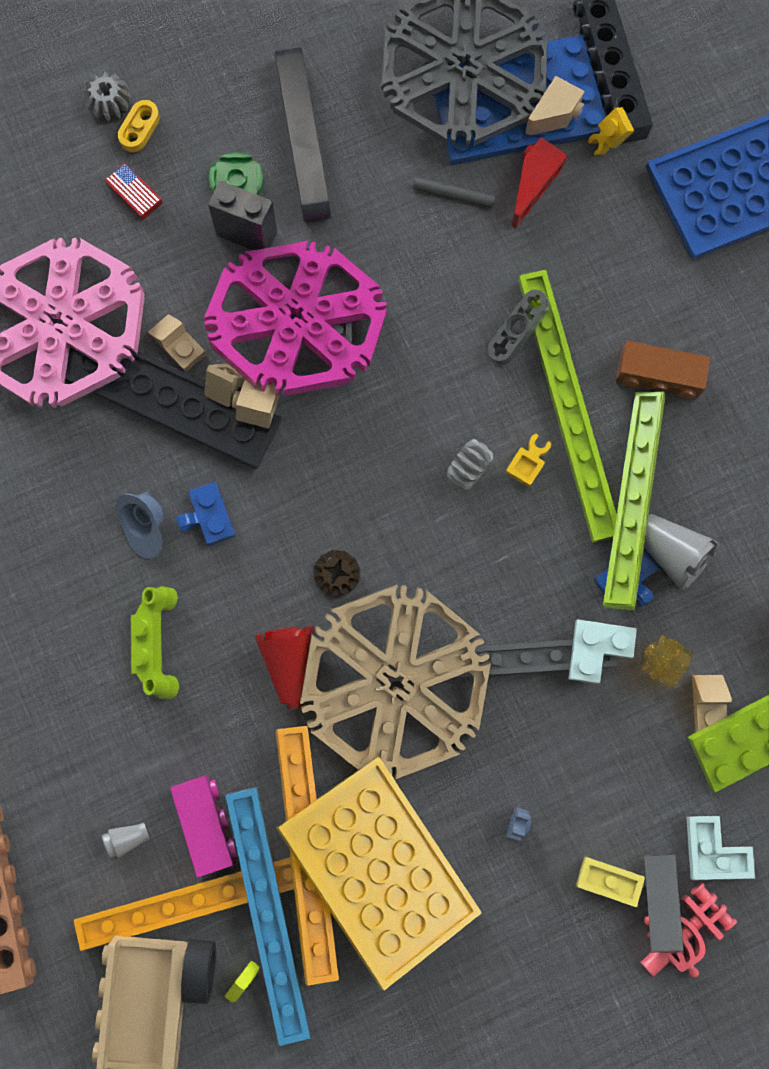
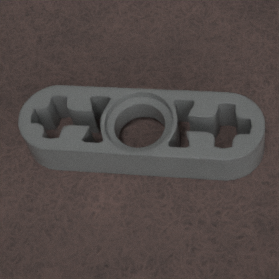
M539 290L527 292L489 343L488 354L496 363H510L548 313L550 302L543 292ZM532 300H539L542 305L538 309L537 307L533 308L530 303ZM525 311L527 314H530L533 319L530 321L522 312ZM519 320L525 321V331L518 335L513 334V324ZM506 334H508L516 342L514 344L510 340L508 342L507 338L505 337ZM505 346L507 353L505 355L499 354L496 350L497 347Z

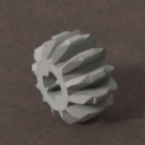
M104 72L103 77L100 78L94 74V82H86L87 90L83 91L88 111L94 113L98 120L105 116L106 120L110 121L113 115L120 119V111H128L127 103L131 102L126 82L120 80L116 73L109 77Z
M475 439L470 440L451 462L447 471V477L458 487L461 486L465 490L470 489L491 463L493 452L482 442L479 443Z

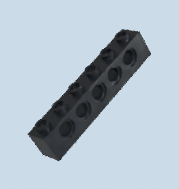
M574 1L573 13L575 18H579L580 35H583V41L587 45V54L589 55L590 64L593 65V75L597 88L601 92L604 112H607V116L615 108H623L628 112L626 115L634 132L621 144L647 139L653 123L616 1Z

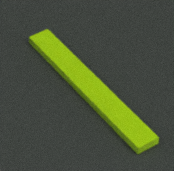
M635 392L603 601L605 608L635 610L665 402L664 392Z

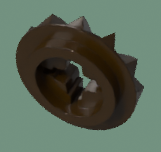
M331 550L321 555L314 565L316 585L328 595H346L359 582L360 567L355 557L344 550ZM339 562H341V571L349 577L339 576L334 584H332V573L328 572L325 568L335 569Z

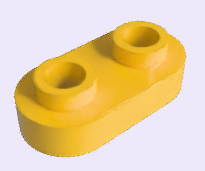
M141 100L131 108L118 131V139L124 150L138 152L145 147L160 120L158 108L153 102ZM145 116H150L148 120H143ZM137 138L136 141L130 142V139Z

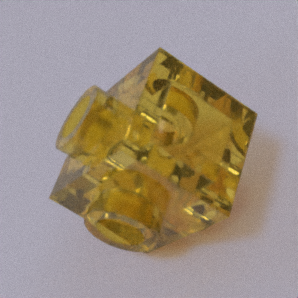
M662 634L656 643L650 641L645 648L642 657L646 659L641 670L648 673L651 678L659 680L673 689L687 671L693 652L684 648L677 640L670 639Z

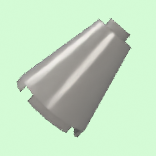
M650 514L648 516L644 548L681 590H684L685 586L688 588L706 568L707 555L709 554L713 557L719 547V543L707 536L657 515Z

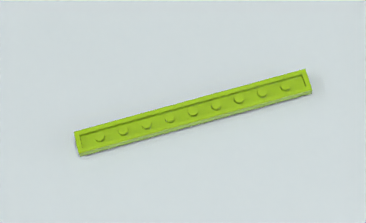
M541 270L519 275L518 282L523 297L531 290H539L545 294L550 302L548 313L534 330L533 335L591 541L595 543L612 539L617 514L547 271ZM532 300L530 303L533 308L537 307L538 309L542 305L539 300ZM528 314L529 320L531 321L533 318L530 316V314Z

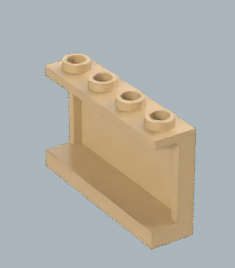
M114 936L109 945L104 946L102 965H106V975L100 980L98 993L99 997L103 998L102 1010L97 1012L95 1029L100 1030L99 1042H95L92 1053V1062L97 1063L96 1069H178L184 1002L181 998V980L188 942Z

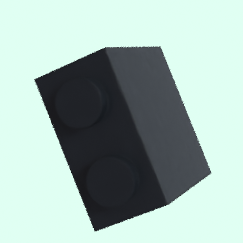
M219 181L208 204L216 236L252 250L270 248L277 234L273 201Z

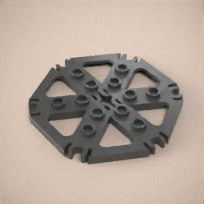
M418 0L400 8V12H396L395 21L400 25L387 24L384 39L381 91H383L384 98L390 95L396 96V98L390 100L389 104L390 109H394L393 113L446 145L447 135L450 134L452 146H455L458 136H463L466 139V146H469L472 135L475 139V146L528 121V118L535 109L530 103L538 104L546 92L545 31L534 33L533 31L538 29V19L534 20V15L508 0ZM441 7H450L453 10L452 39L420 21L419 18ZM484 9H492L514 23L513 26L480 40L481 12ZM400 47H406L431 62L400 77L394 75L395 51ZM522 54H530L535 59L534 82L530 85L498 65ZM469 61V66L460 67V62ZM450 88L448 121L445 124L437 125L414 111L413 106L417 102ZM477 90L508 107L511 115L488 127L478 126L476 124Z

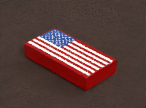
M126 163L122 164L105 179L106 185L142 220L163 204L162 199Z

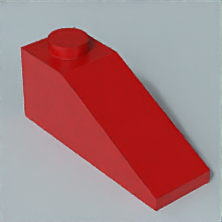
M540 137L535 145L530 144L522 155L524 162L512 226L515 228L518 227L564 169L568 156L542 137Z

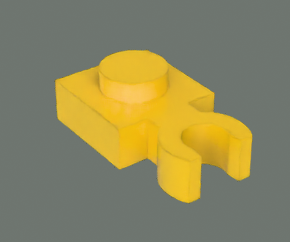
M615 108L598 124L601 132L591 135L588 143L596 144L599 142V147L595 150L594 155H605L609 148H617L634 132V129L624 109Z
M534 434L528 443L529 451L521 447L505 471V474L530 488L545 464V461L539 457L546 455L551 447V442L548 441L544 448H538L535 445L538 434Z

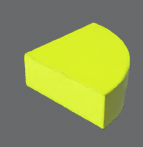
M251 960L224 997L232 1003L236 1002L260 971V967Z

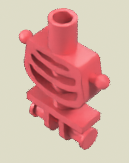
M700 882L691 890V894L696 895L701 901L698 906L689 896L684 895L681 898V901L694 914L690 921L681 917V923L683 924V948L686 957L684 958L682 953L648 954L640 963L652 977L659 973L669 962L680 972L688 969L689 975L692 978L698 977L699 971L694 967V964L699 962L706 952L703 938L698 930L704 926L715 939L721 940L724 935L713 923L718 920L725 932L736 924V919L730 917L726 912L727 907L724 904L717 906L714 903L718 897L714 893L710 894L704 887L705 884L703 882ZM710 907L712 912L706 916L704 912ZM649 916L644 918V923L649 926ZM691 936H693L695 941V950H693L689 943Z

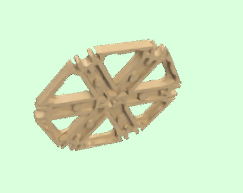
M398 585L332 609L331 611L339 616L340 619L338 621L330 614L325 615V618L331 622V628L324 631L318 626L315 627L317 634L320 637H324L323 640L311 634L300 705L306 701H313V703H306L301 707L303 713L310 710L316 712V717L307 721L308 727L313 728L320 723L322 724L316 729H311V733L358 770L376 757H380L391 776L392 767H395L394 780L459 755L460 753L452 748V744H455L460 750L466 749L465 745L460 742V736L466 733L475 738L476 735L468 727V724L476 727L479 731L491 665L490 661L478 664V662H484L490 657L487 652L480 655L475 653V648L484 643L482 638H475L471 642L469 641L473 637L480 635L476 630L427 590L423 602H421L423 590L418 587L415 597L407 598V586L405 585L400 587V597L396 598ZM380 604L388 605L392 612L385 653L351 625V619L355 614ZM427 612H434L456 630L457 638L452 644L416 657L423 615ZM328 650L333 651L364 676L361 679L327 692H322L316 687L320 657L323 652ZM391 664L396 669L393 670L388 665ZM385 672L394 678L401 675L400 681L408 692L396 686L390 689L391 683L383 673ZM466 672L471 673L473 676L470 703L468 709L464 712L455 711L427 688ZM377 679H380L384 684L382 685ZM408 680L414 683L413 686L408 682ZM375 708L370 742L366 750L356 751L334 733V723ZM407 712L439 738V743L434 749L411 758H404L400 755Z

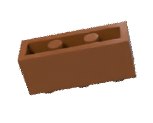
M626 340L621 349L615 381L621 382L629 388L641 386L650 388L652 392L675 393L683 399L699 398L706 388L711 357Z

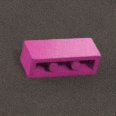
M205 775L170 787L197 878L235 865L234 858L239 857L234 839L229 840L225 828L230 827L225 810H219L216 798L221 796L216 780L211 781L210 777Z

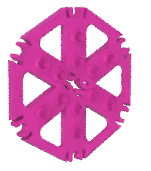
M308 241L247 251L245 255H239V263L242 266L237 267L229 262L228 270L224 267L204 317L205 330L216 331L215 333L208 334V342L210 348L255 389L260 380V388L263 392L268 384H275V395L279 396L281 394L283 386H286L284 396L350 384V380H356V372L352 368H359L365 372L367 371V365L370 367L387 315L386 302H375L376 300H382L383 292L376 282L337 249L334 248V252L330 256V246L328 245L323 252L316 251V242H312L309 250H307ZM286 256H296L300 259V264L290 290L262 266L264 261ZM331 267L341 268L359 284V288L355 291L319 297ZM233 284L242 288L262 306L261 308L227 313L222 309L227 292ZM291 314H294L296 316L301 314V319L297 317L291 319ZM363 319H370L371 321L365 342L359 346L349 343L331 327V325ZM273 336L264 361L258 365L251 364L231 345L233 343ZM304 343L331 369L327 372L312 375H295L293 370L302 344Z

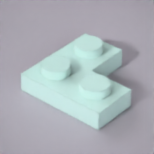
M577 619L575 621L568 680L599 684L603 655L627 659L634 657L637 628Z
M720 816L686 817L690 877L692 880L755 879L753 847H722Z

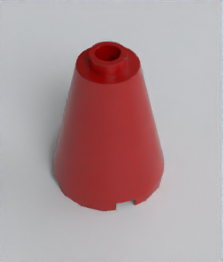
M305 625L303 629H298L296 626L266 631L265 638L263 634H255L256 643L280 704H287V709L300 708L305 704L304 702L300 705L311 634L315 636L314 625Z

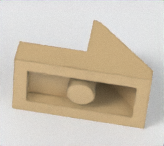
M169 314L148 331L151 338L185 373L206 355L205 350L186 332L183 323Z
M228 364L209 365L206 371L205 396L229 407L233 401L235 391H237L238 387H242L246 379Z
M692 675L695 733L727 717L726 704L732 703V697L723 675Z

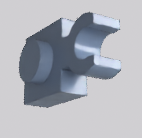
M514 807L505 837L516 841H521V838H524V836L527 837L532 822L530 815H528L529 811Z

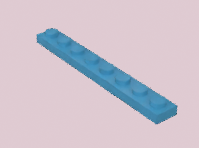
M257 787L226 794L279 1046L310 1039L309 1026Z

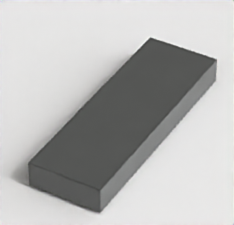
M675 855L644 856L651 953H684Z

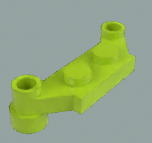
M164 586L145 588L142 593L141 605L136 614L131 615V674H137L143 683L145 694L155 695L160 699H173L179 691V682L175 676L163 675L161 611L172 610L177 604L178 596L175 589Z

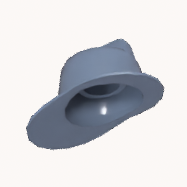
M148 492L137 496L123 494L118 497L116 513L130 547L137 555L145 559H152L158 556L162 549V537L159 526L163 522L164 517L160 504Z

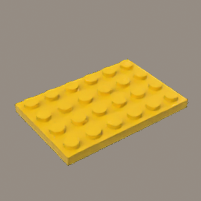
M380 757L370 761L276 828L381 990H386L482 913Z

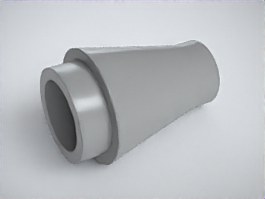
M144 822L138 825L109 829V833L102 835L109 859L116 856L119 859L143 842L150 840Z

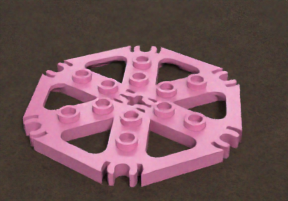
M58 238L57 241L52 239L0 265V273L4 274L0 275V304L26 319L0 333V386L33 407L35 403L39 408H42L43 400L46 397H49V404L53 408H56L57 405L62 407L120 378L121 376L118 372L125 373L126 371L120 364V361L123 358L134 361L135 358L129 350L134 351L136 354L138 353L145 297L143 288L139 282L130 285L131 282L138 279L130 266L81 238V243L76 238H72V244L67 248L63 238ZM41 258L50 259L45 296L16 279V273L19 269ZM84 258H92L111 270L108 279L78 293L81 265ZM125 304L128 305L126 328L124 334L120 337H112L89 323ZM49 316L53 319L61 318L66 326L57 323L54 324L52 320L49 318ZM70 347L98 363V368L94 373L72 384H65ZM37 349L34 375L29 383L21 384L1 371L2 366Z

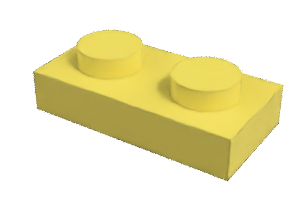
M584 856L576 887L637 907L645 877Z

